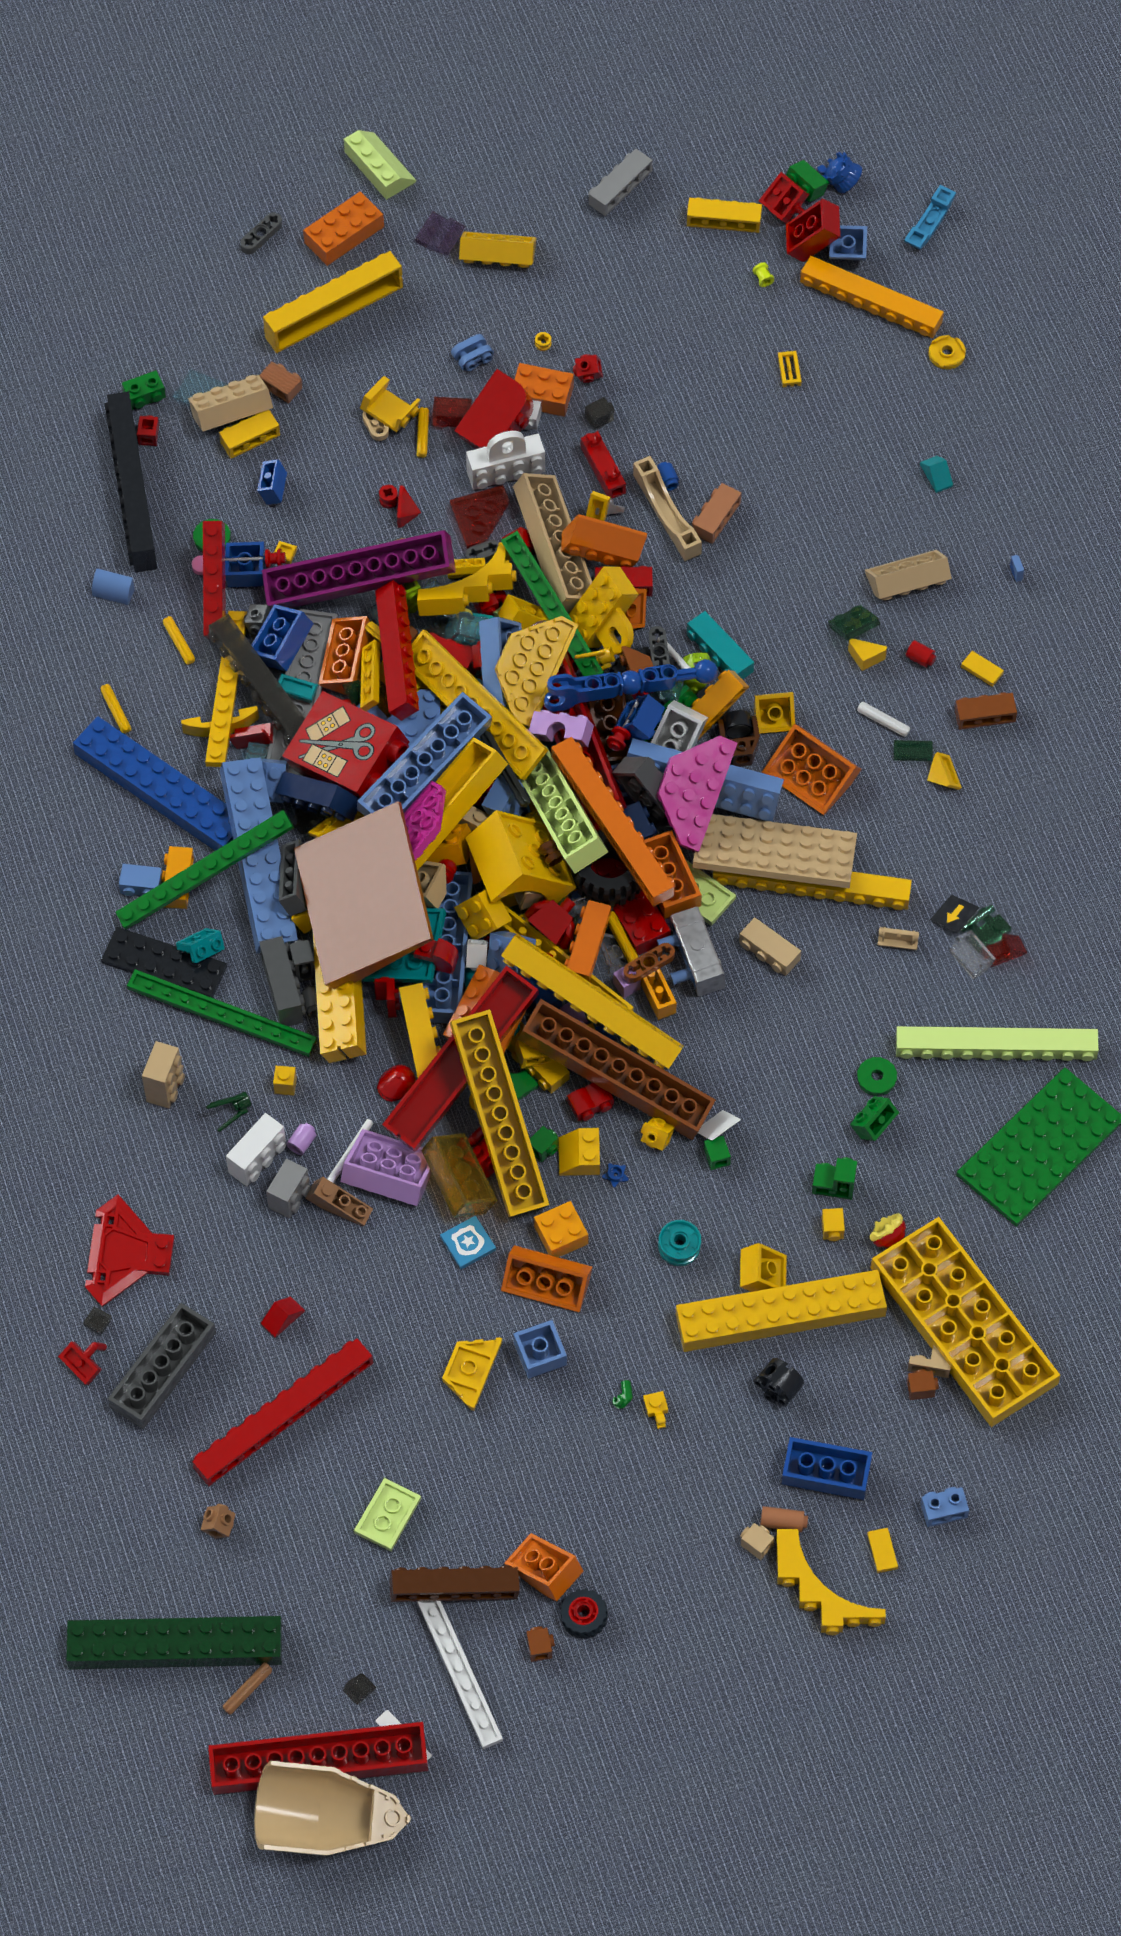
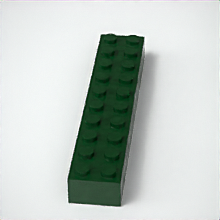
M281 1616L68 1620L66 1662L69 1669L256 1666L263 1663L282 1665Z

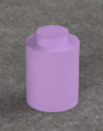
M308 1123L300 1124L286 1143L287 1147L294 1153L303 1155L316 1137L315 1128Z

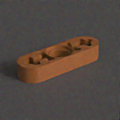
M662 943L629 962L623 969L624 979L627 982L635 983L672 962L675 957L674 947L669 943ZM662 951L669 952V956L666 954L662 955ZM646 959H652L655 964L647 967L643 962ZM629 970L636 971V975L629 974Z

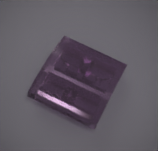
M432 211L414 241L433 251L448 255L466 226L451 217L447 220Z

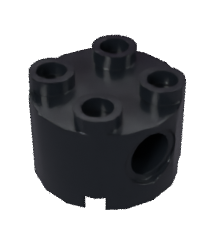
M772 1358L754 1379V1383L765 1392L763 1396L768 1401L774 1402L775 1400L781 1405L787 1406L802 1388L804 1380L793 1367L791 1369L786 1367L787 1362L779 1358Z

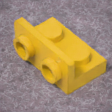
M485 558L454 559L456 572L447 574L448 579L466 578L485 566Z

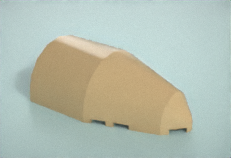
M269 1761L263 1769L257 1790L254 1817L255 1840L258 1848L261 1850L327 1856L392 1840L410 1822L411 1818L395 1795L372 1784L365 1783L359 1780V1778L350 1776L335 1767Z

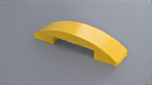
M258 707L238 709L239 716L233 717L230 734L235 733L236 728L248 727L259 719ZM200 717L181 720L184 734L209 737L211 721L201 723Z

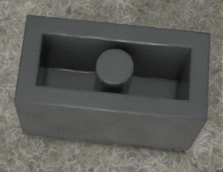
M297 940L289 944L291 960L293 959L295 975L298 977L299 982L315 979V963L309 940Z

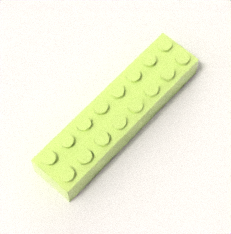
M548 749V752L527 779L520 780L565 861L573 872L577 873L608 853V850L568 780L551 757V752Z

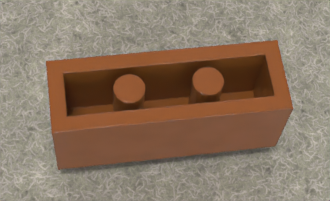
M1002 692L997 695H981L976 698L964 697L955 702L954 710L959 730L1016 722L1017 709L1013 693Z

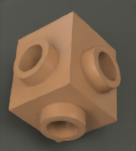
M223 1504L207 1507L201 1531L215 1539L229 1537L236 1513L228 1510L229 1507Z

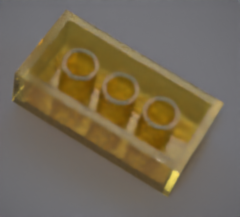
M465 1133L434 1136L428 1141L421 1151L453 1217L486 1214L496 1203L497 1198Z

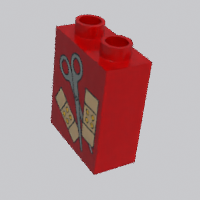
M322 691L282 757L295 772L308 778L338 785L361 798L409 748L408 744L410 741L398 726Z

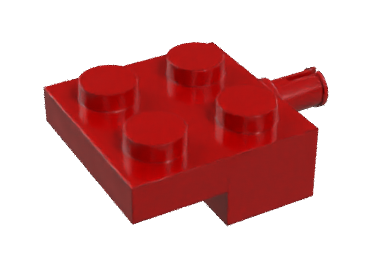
M780 172L759 199V202L781 221L788 223L794 214L797 213L799 215L805 211L801 206L809 194L783 172Z

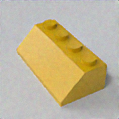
M464 231L460 237L459 259L463 260L464 263L482 261V264L491 265L493 262H499L501 266L518 264V267L527 268L534 263L537 237Z

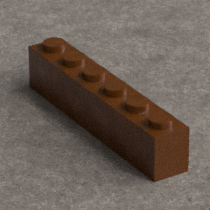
M504 1565L500 1568H491L490 1566L470 1568L462 1566L458 1569H449L448 1567L428 1569L426 1567H419L413 1570L401 1567L391 1570L389 1578L391 1602L517 1599L520 1592L518 1567Z

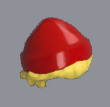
M897 1213L887 1218L882 1217L881 1222H875V1228L870 1234V1240L873 1241L876 1247L888 1249L905 1238L906 1225L902 1215Z

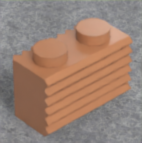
M271 362L259 374L262 381L268 387L269 392L287 403H290L302 389L301 377L296 373L288 372L282 364L277 365Z

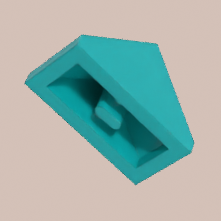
M934 456L920 462L921 468L936 493L953 487L946 459Z

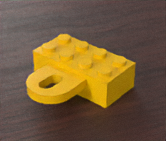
M603 566L569 613L572 621L579 624L577 629L589 648H600L601 645L604 648L611 647L614 655H621L623 646L629 648L632 646L634 639L633 627L625 613L639 595L621 567ZM615 628L621 636V643H619L614 635Z

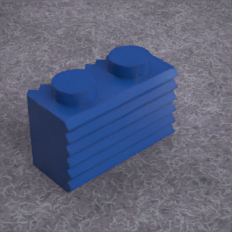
M278 459L262 462V471L260 472L257 491L267 505L281 503L287 471Z

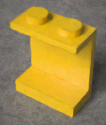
M383 376L364 395L360 409L397 433L401 427L405 428L411 417L414 418L418 414L420 399L417 398L409 405L387 390L390 379Z

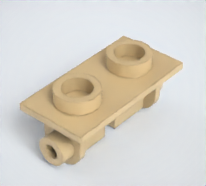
M880 927L877 945L917 950L919 932Z

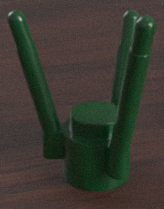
M246 1092L211 1102L206 1106L207 1109L231 1103L235 1111L239 1110L237 1114L218 1128V1132H221L241 1115L248 1113L247 1108L251 1106V1102Z

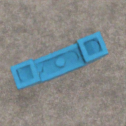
M940 185L932 196L930 205L917 225L912 227L904 242L915 248L922 249L944 219L955 198L956 192Z

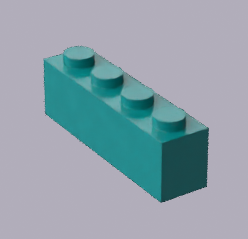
M706 611L687 623L688 638L691 641H695L703 653H708L712 662L717 667H720L723 671H735L742 680L754 672V661Z

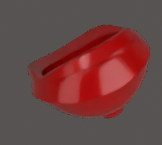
M405 1065L392 1066L381 1076L377 1085V1091L383 1099L391 1102L403 1098L416 1082L415 1075Z

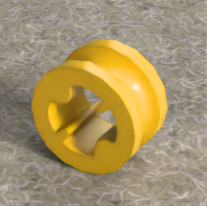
M546 332L538 333L535 336L536 348L540 351L550 349L551 336Z

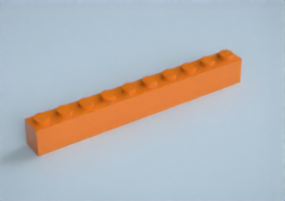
M570 737L552 746L551 757L652 906L654 907L673 897L675 888L673 879L667 877L662 863L656 861L652 848L645 845L643 835L635 830L632 819L629 816L626 817L621 803L615 801L611 788L605 786L601 774L594 770L591 759L585 757L580 743L575 742Z

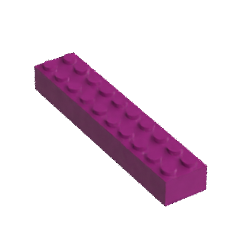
M445 530L262 570L266 603L270 609H272L274 604L294 608L377 590L392 580L400 585L456 572L451 536Z

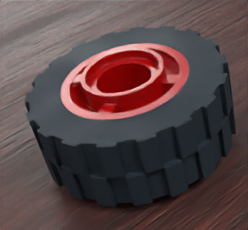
M578 1589L575 1592H571L568 1597L564 1598V1602L561 1604L560 1615L565 1630H568L569 1634L576 1636V1638L588 1639V1637L596 1636V1634L602 1631L603 1627L605 1628L606 1620H608L606 1603L602 1600V1596L593 1590ZM581 1611L589 1612L586 1617L579 1616Z

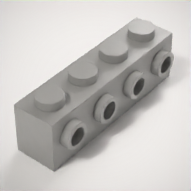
M638 149L628 153L620 164L615 165L608 176H604L601 182L589 191V205L606 216L652 172L653 160Z

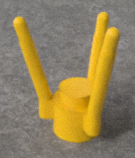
M611 647L575 655V659L596 656L597 662L603 664L601 666L602 670L610 668L611 663L615 662V655Z

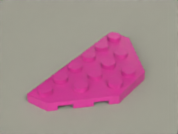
M718 736L669 758L657 791V797L665 809V815L670 826L673 827L677 837L676 840L680 846L694 852H699L735 752L736 742Z
M433 781L427 785L404 813L415 860L423 854L426 847L435 840L441 831L446 790Z

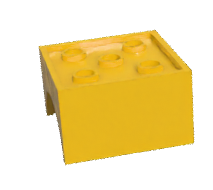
M496 810L465 837L491 902H496L516 892L534 891L545 896L544 900H554L558 904L562 898H565L576 888L565 859L555 866L548 867L545 863V857L541 856L538 848L543 843L553 840L544 822Z

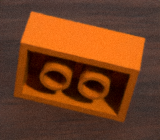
M519 363L514 380L522 385L532 400L541 401L542 412L565 417L574 387V374Z

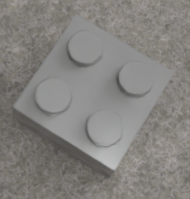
M286 1159L266 1191L268 1208L288 1218L293 1213H297L301 1205V1199L303 1196H307L311 1188L308 1169Z

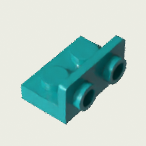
M205 928L176 942L177 950L190 953L193 963H198L225 949L221 931Z

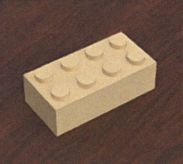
M250 375L244 380L232 381L226 386L214 387L208 392L196 393L193 397L188 398L193 418L202 431L273 408L268 387L259 375Z

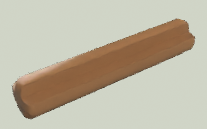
M263 1663L223 1705V1710L231 1715L270 1675L272 1668L267 1663Z

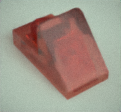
M1002 934L1001 941L983 947V953L990 967L1027 954L1020 937L1017 935Z

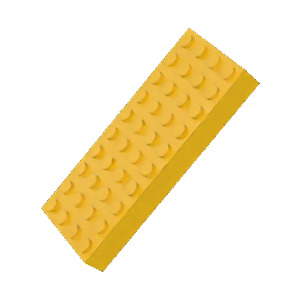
M940 1217L932 1220L872 1258V1271H879L881 1283L931 1349H933V1345L936 1346L951 1366L950 1374L990 1427L998 1424L1059 1384L1061 1376Z

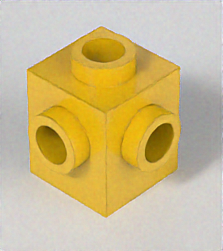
M653 1117L648 1123L645 1122L643 1124L641 1141L651 1148L663 1151L670 1143L675 1126L666 1123L661 1118Z

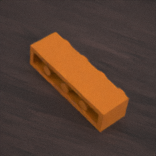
M588 900L587 906L582 907L580 914L582 921L581 924L577 923L574 933L577 937L575 941L571 942L569 948L571 956L570 959L566 958L564 963L565 966L589 982L611 916L610 905Z

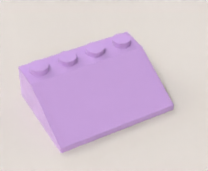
M362 1129L343 1164L340 1182L417 1206L424 1194L439 1153L419 1147L414 1152L400 1140Z

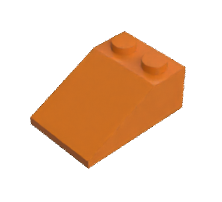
M532 1533L529 1534L504 1563L505 1565L518 1567L519 1577L541 1594L556 1602L583 1573V1569L575 1555Z

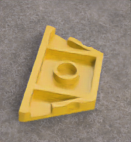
M500 1337L496 1338V1340L488 1341L478 1339L472 1342H457L443 1374L442 1381L473 1411H475L503 1342Z

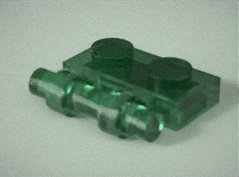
M991 904L986 908H981L962 928L963 932L968 929L971 930L972 933L968 935V939L980 953L1010 933L1012 929L1000 914L994 918L990 915L995 911L994 906ZM981 920H984L986 922L981 927H978L976 925Z

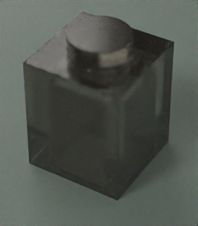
M605 397L585 406V418L594 430L614 421L615 408Z

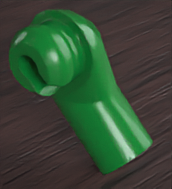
M629 1380L621 1382L622 1393L612 1400L613 1405L618 1409L626 1407L633 1399L631 1381Z

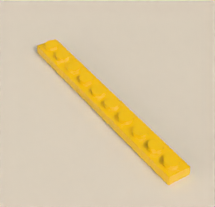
M228 611L205 760L206 767H221L222 762L227 760L246 633L244 617L247 615V611Z

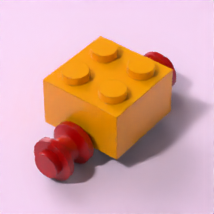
M458 823L426 860L442 863L446 866V884L452 882L457 871V865L467 864L469 846L465 838L471 833L468 823Z

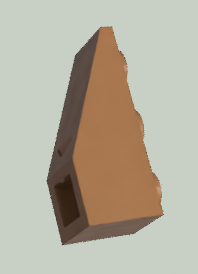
M325 1177L314 1181L306 1196L307 1200L321 1209L361 1226L365 1225L373 1208Z

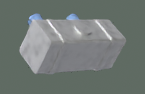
M693 907L672 914L670 919L673 935L657 939V944L659 946L662 943H669L673 947L678 946L684 959L686 968L670 973L673 985L691 979L697 996H703L725 988V974L720 959H718L699 908Z

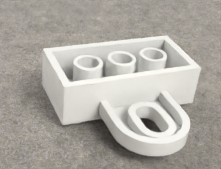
M506 431L494 436L488 442L487 447L467 451V474L472 489H484L487 486L501 485L507 481L518 480L523 473L541 474L545 472V450L539 433L524 437L521 432Z

